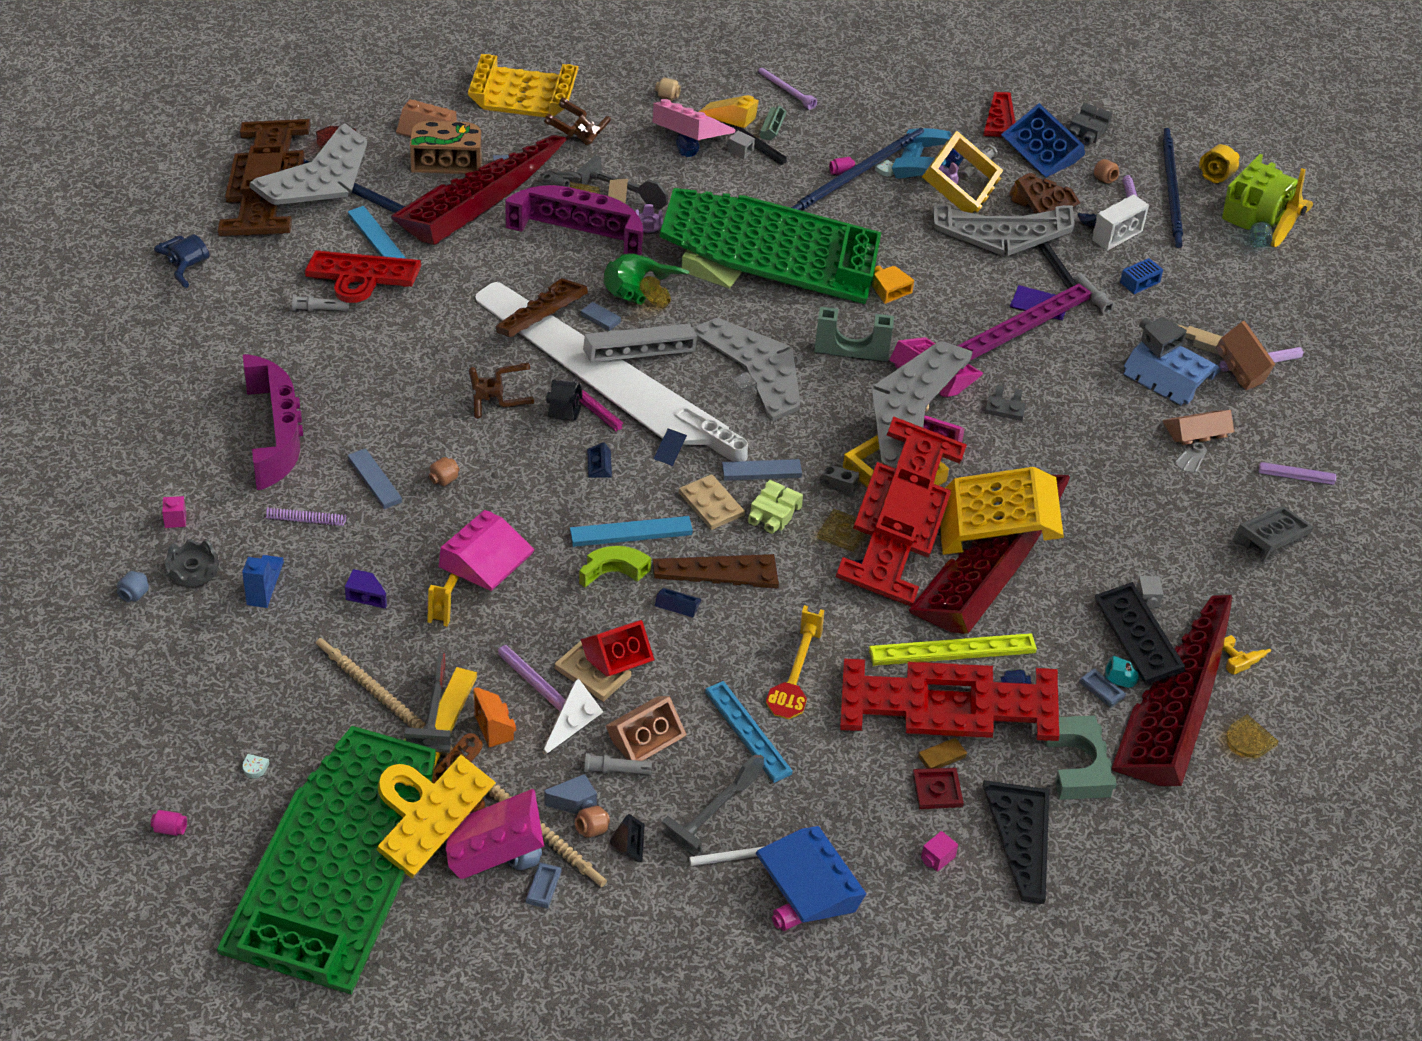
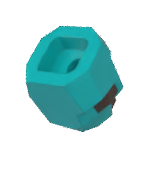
M1116 656L1110 657L1105 668V678L1113 684L1123 687L1135 686L1139 681L1137 669L1131 665V662Z

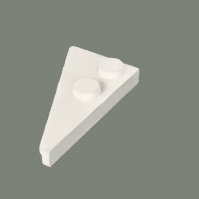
M579 679L573 683L563 708L553 725V730L544 744L542 751L544 755L603 713Z

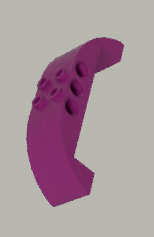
M547 185L521 190L508 197L505 201L506 228L523 232L527 222L531 219L623 240L624 254H638L642 256V222L636 212L620 200L571 187Z
M244 354L243 365L247 395L271 393L276 446L252 449L257 490H263L283 479L293 469L299 458L300 437L303 436V427L298 425V423H302L301 410L297 411V409H300L299 397H295L293 383L289 375L281 367L265 358Z

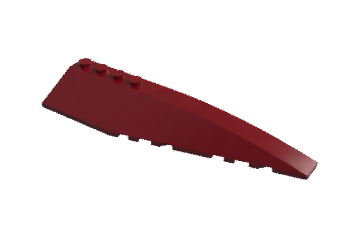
M551 135L535 142L536 146L532 145L522 148L523 152L517 154L513 152L508 154L509 158L505 160L499 158L479 167V171H470L465 174V178L459 180L458 178L450 180L451 184L447 186L441 184L391 215V219L420 241L430 245L438 244L440 240L450 236L451 233L462 228L466 223L473 221L475 217L501 201L524 183L564 144L566 137Z
M1052 474V476L1056 477L1060 500L1070 476ZM1042 530L974 539L970 548H963V552L958 553L959 557L956 560L951 558L911 606L909 612L949 632L969 634L1025 560L1041 535Z
M1232 595L1211 596L1201 610L1200 618L1192 623V629L1189 634L1185 633L1182 637V644L1175 647V651L1185 665V672L1152 683L1151 688L1143 693L1141 704L1136 703L1133 707L1112 766L1113 771L1158 786H1182L1215 682L1228 626Z

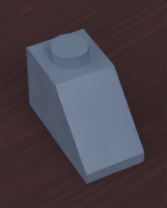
M584 774L544 790V803L548 807L578 814L582 809L597 806V793Z

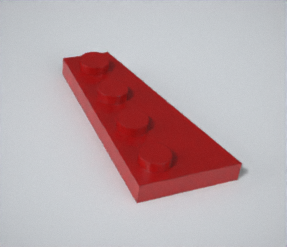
M994 92L983 136L1002 137L1001 134L1016 123L1011 92Z

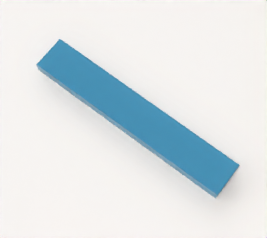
M364 206L348 211L350 219L380 256L406 259Z
M689 516L570 527L573 547L693 534Z
M722 681L706 688V695L750 753L764 757L762 769L772 782L775 783L792 775V769L726 683Z

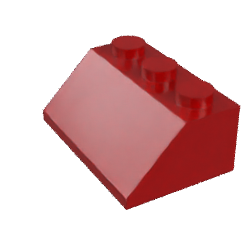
M642 620L580 639L587 661L607 677L654 661Z

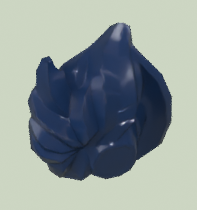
M1078 213V217L1084 225H1096L1097 215L1095 213Z

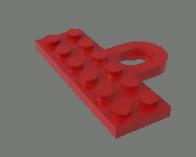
M315 250L305 269V276L316 279L337 280L334 286L337 299L347 303H357L371 296L376 283L412 287L421 268V260ZM352 282L363 283L356 289L348 288V285Z

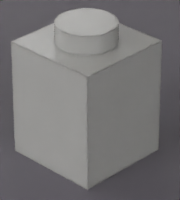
M737 131L728 138V152L745 159L754 151L755 138Z
M1139 576L1136 588L1149 608L1160 607L1164 595L1160 576Z

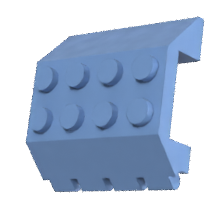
M1141 342L1133 349L1125 363L1123 375L1134 381L1140 375L1138 383L1150 390L1157 384L1153 390L1154 392L1165 398L1170 393H1173L1169 400L1181 406L1183 403L1188 404L1193 399L1196 388L1206 378L1212 380L1221 371V368L1182 346L1158 358Z

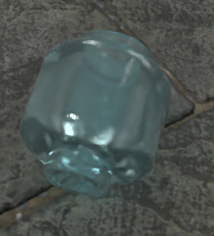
M1265 222L1253 224L1250 228L1251 244L1256 247H1266L1271 244V225Z

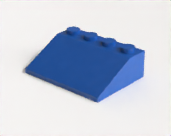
M1040 103L1001 134L1045 178L1073 165L1085 155L1084 145Z
M819 826L800 829L757 850L755 853L802 923L854 913L866 896L864 889Z

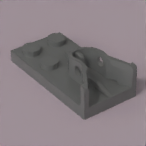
M1282 505L1241 523L1232 541L1247 548L1254 544L1260 546L1262 551L1259 557L1261 562L1265 564L1271 551L1311 534L1314 527Z

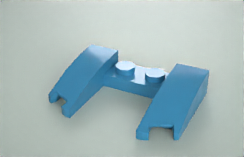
M923 128L924 132L905 147L901 158L895 159L892 166L895 178L900 179L923 175L935 159L933 157H920L923 148L945 145L950 138L949 136H952L950 131ZM908 129L906 134H911L917 129ZM946 160L942 162V166L946 164Z

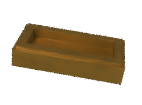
M956 737L923 750L918 754L919 759L927 769L942 768L967 756L966 750Z

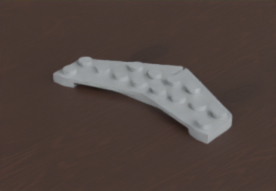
M343 124L336 130L312 162L256 178L250 182L249 187L274 205L348 197V195H351L366 150L367 140L347 124Z
M934 204L933 206L935 230L1003 256L1004 245H1007V256L1069 234L1074 230L1073 206L1069 205L1055 207L1054 211L1026 216H984L951 209V205Z
M715 318L692 327L697 334L698 341L706 342L740 363L749 373L764 405L766 415L772 422L800 409L793 348L790 349L789 345L721 318Z
M937 342L873 385L872 397L882 464L895 469L904 446V442L886 436L893 416L923 427L925 410L928 404L959 370H963L969 363L972 351L947 342Z

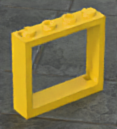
M956 131L947 140L922 175V178L961 211L973 213L974 211L978 212L982 208L981 204L988 199V195L1000 181V174L1003 170ZM952 148L989 178V181L976 200L938 169Z
M878 435L844 454L843 468L859 472V481L866 487H868L873 469L865 464L862 459L879 450ZM941 461L934 484L938 486L947 481L949 468Z

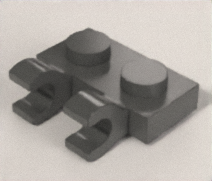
M997 385L995 396L988 397L985 414L1023 421L1026 403L1021 402L1023 390L1015 389L1013 401L1002 399L1004 386Z

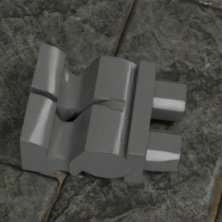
M1084 102L1080 114L1076 113L1071 120L1069 131L1076 138H1083L1084 144L1096 143L1110 127L1113 113L1101 108L1097 111L1096 106Z

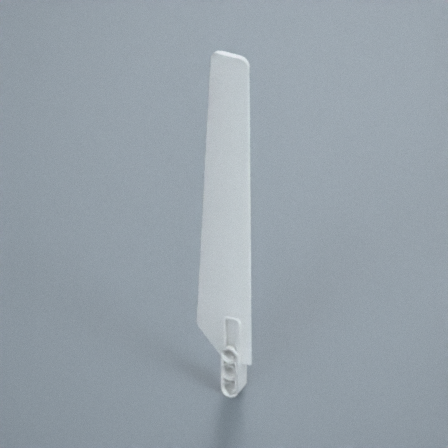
M499 282L489 284L475 296L477 303L502 321L514 314L519 308H526L529 302ZM548 315L541 321L530 325L529 328L518 332L662 439L669 428L687 435L683 443L684 445H707L732 462L747 460L748 442L743 437L729 430V427L622 359L590 362L583 351L585 336L554 316Z

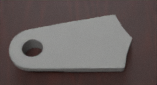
M1200 442L1193 443L1174 463L1183 471L1196 473L1207 449Z

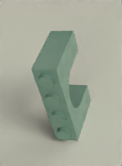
M820 307L814 352L888 362L894 316L876 314L874 328L869 336L863 339H850L843 336L837 329L838 309Z
M1096 715L1059 717V741H1044L1046 747H1076L1085 751L1093 762L1092 765L1086 768L1058 770L1055 785L1059 800L1111 797L1113 789H1116V778L1111 774V760L1107 758L1106 742L1102 741V727L1097 723Z

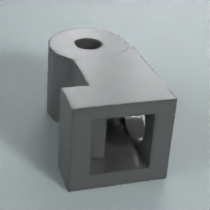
M828 466L819 479L823 486L843 491L846 496L851 498L859 488V472L837 466Z

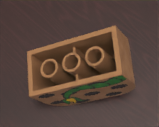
M423 121L417 123L411 132V172L466 174L470 171H479L478 168L481 167L482 163L481 129L470 122Z

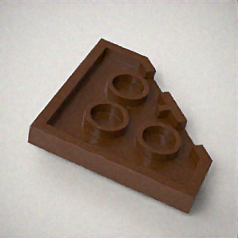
M1028 173L1015 181L1034 214L1054 211L1055 207L1069 205L1074 208L1080 204L1071 188L1066 186L1063 188L1058 186L1056 182L1046 178H1037L1033 173Z

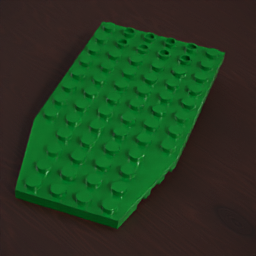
M673 188L659 237L734 270L866 304L882 232L745 195L730 197V194L723 193L722 196L713 195L712 192L708 191L701 194L697 193L696 190Z
M355 726L349 728L334 746L335 749L329 756L326 755L321 761L320 767L315 772H312L303 787H299L294 793L217 948V952L220 955L351 995L406 875L403 870L396 867L376 850L378 845L403 819L402 816L381 799L378 793L379 779L388 767L404 764L413 767L432 782L436 759V749ZM396 783L394 785L395 791L407 802L413 803L420 800V793L416 788L406 786L403 783Z

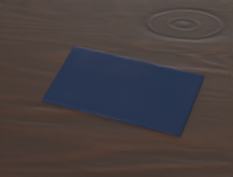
M668 428L653 459L673 466L687 435Z

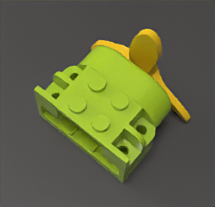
M1259 154L1228 185L1222 219L1247 230H1253L1260 224L1276 228L1271 238V246L1277 247L1292 229L1297 217L1300 215L1304 216L1312 208L1313 202L1307 199L1303 200L1302 197L1306 169L1301 168L1299 178L1296 179L1276 169V164L1273 162L1268 165L1263 164V155Z

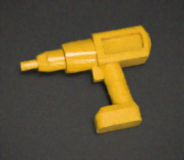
M1232 635L1225 637L1222 651L1227 652L1232 657L1227 659L1226 669L1233 675L1249 669L1251 665L1259 662L1261 658H1264L1267 653L1271 652V649L1251 651L1247 654L1242 651L1238 652L1233 648L1236 639Z

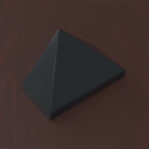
M630 814L626 815L610 839V844L635 861L642 862L645 824Z

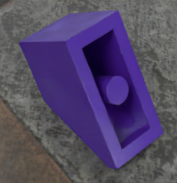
M353 569L345 585L346 600L386 609V592L374 574Z

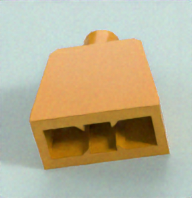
M881 266L875 267L872 287L884 304L913 293L914 279L896 266L883 269Z

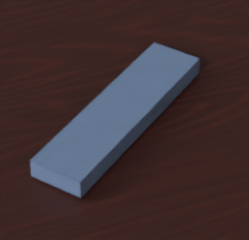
M366 448L348 455L349 462L384 509L402 503V497Z
M800 459L722 462L724 481L802 478Z

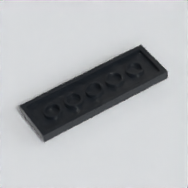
M1133 582L1095 595L1096 603L1145 685L1185 672V665Z

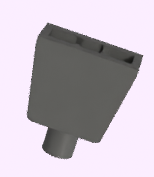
M1160 317L1153 322L1144 318L1139 324V327L1143 329L1142 342L1158 358L1184 343L1187 330L1164 317Z

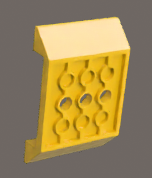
M481 54L468 90V96L483 110L545 117L547 114H551L554 117L564 110V108L558 105L562 97L568 101L570 99L579 66L562 64L559 74L498 67L497 56Z
M1036 467L954 478L945 487L951 490V494L940 523L943 555L963 552L962 541L1042 530L1044 541L1064 538L1056 477ZM994 488H1000L997 491H992ZM996 502H1002L1000 505H993ZM1000 516L1003 517V518L1000 519V520H996V519H995L996 517H1000Z

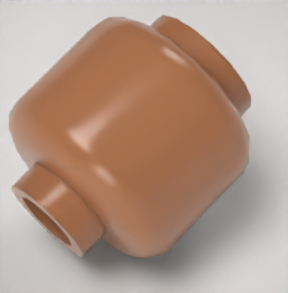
M1102 159L1095 165L1094 176L1104 183H1112L1119 176V167L1114 162Z
M442 457L431 464L429 478L434 484L438 483L440 486H446L457 479L459 466L454 459Z
M600 806L582 809L575 818L576 830L586 838L604 834L610 823L609 814Z

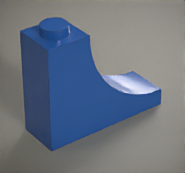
M263 555L261 559L247 558L242 571L247 605L268 607L284 563L282 557Z

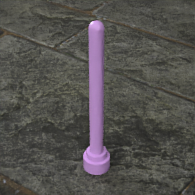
M759 68V74L801 100L805 108L810 110L816 107V98L811 95L805 96L764 68Z

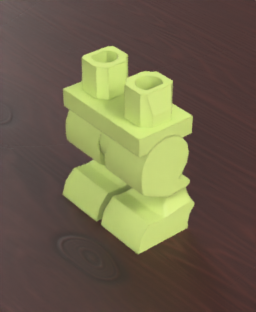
M769 480L766 482L765 489L761 490V494L751 504L748 523L756 526L760 521L764 522V529L771 534L778 529L782 531L784 526L792 519L794 510L801 509L803 494L790 488L785 489V486Z

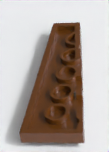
M559 279L548 287V292H541L537 300H530L526 308H519L514 314L496 325V332L506 337L515 336L521 330L529 328L530 325L541 321L544 317L554 314L560 308L566 307L574 300L580 299L588 293L587 286L567 279Z
M774 554L653 559L655 579L688 580L691 582L712 581L715 584L725 582L739 586L741 584L753 585V587L779 588Z

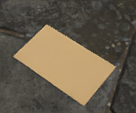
M628 179L610 180L608 196L626 203Z

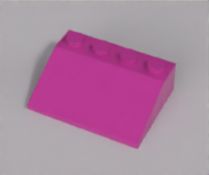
M926 337L898 340L889 360L895 363V367L900 368L936 343ZM967 364L963 370H959L939 394L943 397L958 395L981 377L983 373Z
M484 510L441 546L438 567L492 591L531 556L534 548L502 517Z
M528 790L469 814L450 835L446 845L448 867L460 879L467 878L544 847L535 790Z

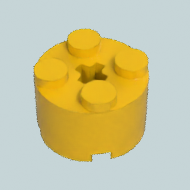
M1218 144L1200 158L1199 168L1202 170V175L1205 179L1213 183L1223 182L1237 171L1240 156L1231 147Z

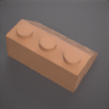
M409 99L402 109L396 134L411 137L412 128L417 123L423 121L457 122L456 111Z
M1242 321L1225 334L1215 347L1219 356L1226 362L1228 369L1233 372L1238 383L1245 390L1263 384L1275 366L1274 361L1245 321Z
M1231 410L1211 411L1163 420L1175 442H1182V445L1192 444L1194 439H1199V442L1209 441L1211 436H1216V439L1228 437L1227 433L1234 432Z
M657 696L606 725L613 744L628 760L643 761L687 736L670 696Z

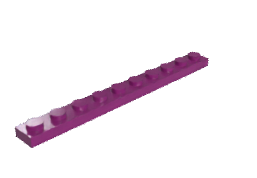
M1077 284L957 346L972 351L971 361L1090 299L1092 293L1081 284Z

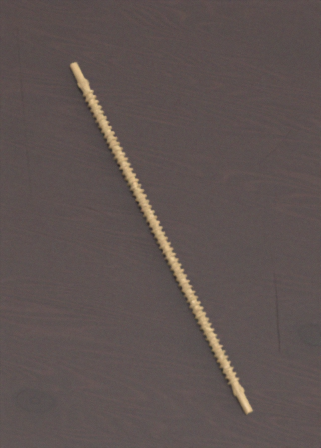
M322 638L316 641V645L328 654L330 660L337 662L338 667H341L358 684H361L363 688L370 691V694L378 698V701L386 705L391 712H395L399 719L403 720L411 728L423 729L426 725L425 722L422 723V720L418 719L417 715L410 712L409 708H405V705L397 701V698L389 694L384 687H380L376 680H372L371 676L364 673V670L356 666L346 655L342 656L338 648H333ZM445 752L441 753L443 756L448 755V753ZM459 756L455 757L451 763H453ZM496 783L488 792L498 802L512 797H509V793H505V790L500 789V786L496 785ZM540 821L544 842L548 843L549 847H553V850L557 851L559 855L562 854L563 859L567 858L568 863L571 862L573 867L577 866L582 875H587L600 887L607 883V880L592 868L593 865L590 862L583 860L582 855H577V851H573L572 847H568V843H564L563 839H559V836L555 835L554 831H550L549 827L545 828V824Z

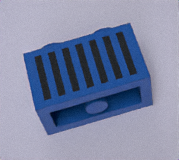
M1148 258L1123 269L1120 283L1130 292L1136 294L1160 283L1163 269Z

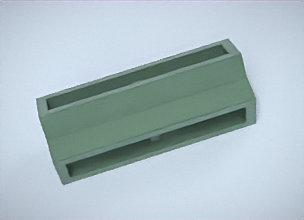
M780 105L776 108H770L761 129V139L772 140L777 136L787 112Z

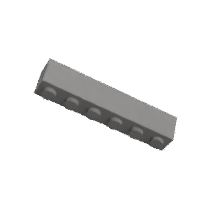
M690 324L585 334L583 351L590 362L694 352L697 334Z

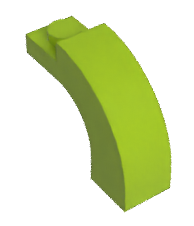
M608 546L597 549L587 555V565L582 566L579 571V584L586 588L600 575L607 572L624 573L638 582L651 571V557L637 549L626 546Z

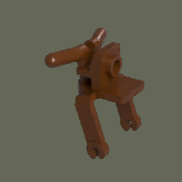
M562 97L558 105L579 117L574 125L570 127L551 114H547L544 120L547 125H551L567 134L566 141L575 134L588 146L593 143L598 134L608 125L611 118L606 116L596 126L593 121L590 123L586 119L587 113L585 110Z
M521 363L519 365L500 367L494 371L495 377L478 378L476 368H469L472 389L476 392L473 394L474 417L477 419L482 417L481 399L489 400L491 397H497L499 405L503 407L534 404V398L531 396L504 401L502 396L503 384L501 374L530 370V364Z

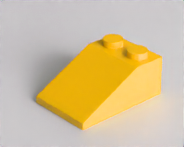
M745 95L710 102L699 112H703L706 116L715 120L745 128L755 120L759 100L754 99L753 96Z

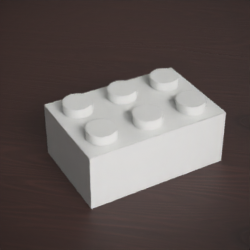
M1133 194L1106 210L1100 211L1096 217L1092 240L1108 251L1143 231L1149 204Z

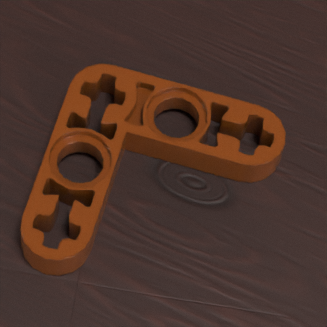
M468 733L460 739L434 770L433 784L438 780L439 776L443 775L446 768L451 766V762L455 757L462 755L470 762L474 760L480 753L483 745L476 734ZM469 742H472V743L474 742V743H475V746H474V747H471V746H468L467 744H468ZM462 749L468 754L467 756L461 752ZM483 799L472 810L471 813H474L485 808V802Z

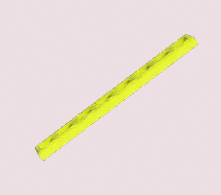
M1032 633L869 646L873 666L1036 653L1037 650Z

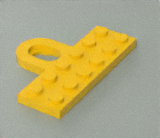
M462 755L453 762L434 784L411 766L396 764L388 767L379 779L378 793L384 803L402 816L403 819L378 845L376 850L413 879L494 787L496 782ZM396 783H403L406 786L416 788L420 793V800L413 803L407 802L395 791L394 785Z

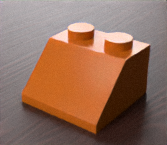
M478 687L474 688V716L488 747L513 741L516 725L514 720L508 716L509 711L506 703H502L497 694Z

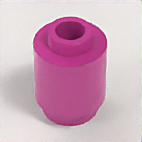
M851 157L836 158L829 162L830 173L832 175L836 174V176L855 166V161Z
M158 810L156 814L152 815L151 827H153L155 833L173 836L183 835L187 827V817L177 812Z
M789 903L773 911L772 921L777 929L781 928L782 931H786L802 923Z

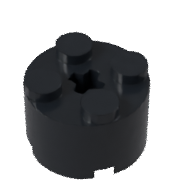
M557 379L552 380L551 392H547L546 403H550L548 417L577 420L581 411L579 399H582L583 396L581 383Z

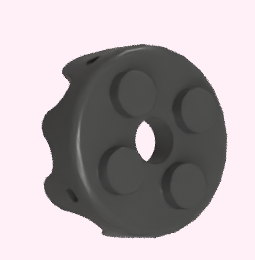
M188 539L181 547H178L175 543L170 544L165 559L167 575L176 584L187 587L202 585L210 581L219 569L218 554L215 553L212 543L208 539H204L202 543ZM190 564H197L195 567H188Z

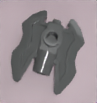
M555 168L541 173V178L537 180L538 184L533 183L531 187L547 185L570 187V181L580 180L581 176L574 171L564 172Z

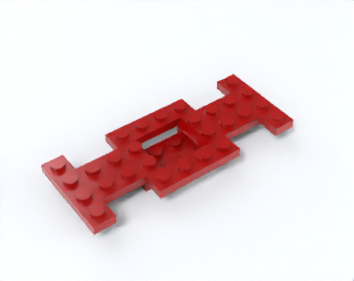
M893 416L886 436L904 442L895 469L879 462L876 463L853 529L871 536L862 564L842 557L835 577L905 605L912 606L919 586L900 579L910 551L927 558L929 557L951 494V490L934 484L941 458L943 457L960 464L967 444Z
M844 658L840 730L862 731L863 714L906 716V733L993 738V721L1036 723L1037 740L1059 741L1057 669L1036 668L1035 684L993 682V666L908 662L907 678L865 676V659ZM928 684L971 686V692L928 690Z

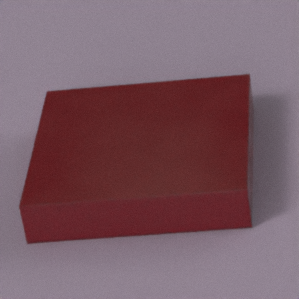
M957 768L913 769L912 775L919 809L963 808L964 801Z

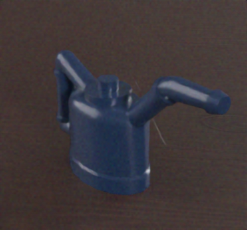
M191 234L186 238L181 235L175 236V238L159 243V245L154 247L156 253L168 256L169 263H173L174 266L178 265L174 276L184 288L189 287L188 281L183 277L185 269L210 257L206 245L195 234Z

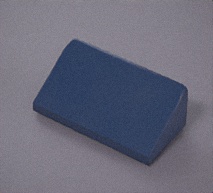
M605 442L588 448V477L611 478L610 448Z
M662 588L657 593L655 607L694 617L702 599Z

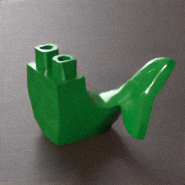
M622 254L618 259L607 264L603 282L605 287L614 296L642 305L647 298L644 294L645 288L642 285L646 273L653 271L658 279L664 280L671 274L686 275L689 274V271L677 266L659 264L648 257L638 254Z

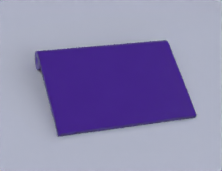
M1018 285L1010 307L1026 311L1055 296V294ZM1065 312L1053 318L1063 321Z

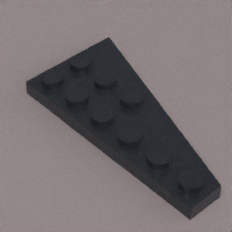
M983 780L982 786L1020 899L1024 902L1044 904L1046 900L1050 789Z

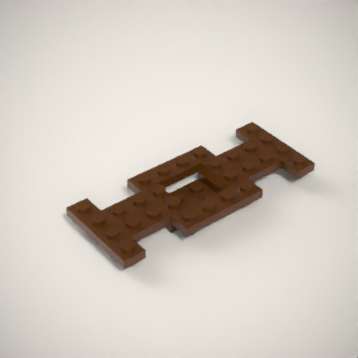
M310 119L242 122L240 129L241 138L255 137L254 145L250 146L249 153H235L225 198L226 202H241L238 218L220 219L217 230L219 236L290 233L292 226L291 216L276 217L278 205L271 204L249 186L250 182L254 179L279 172L281 167H283V170L303 165L305 158L304 150L289 151L292 135H309Z

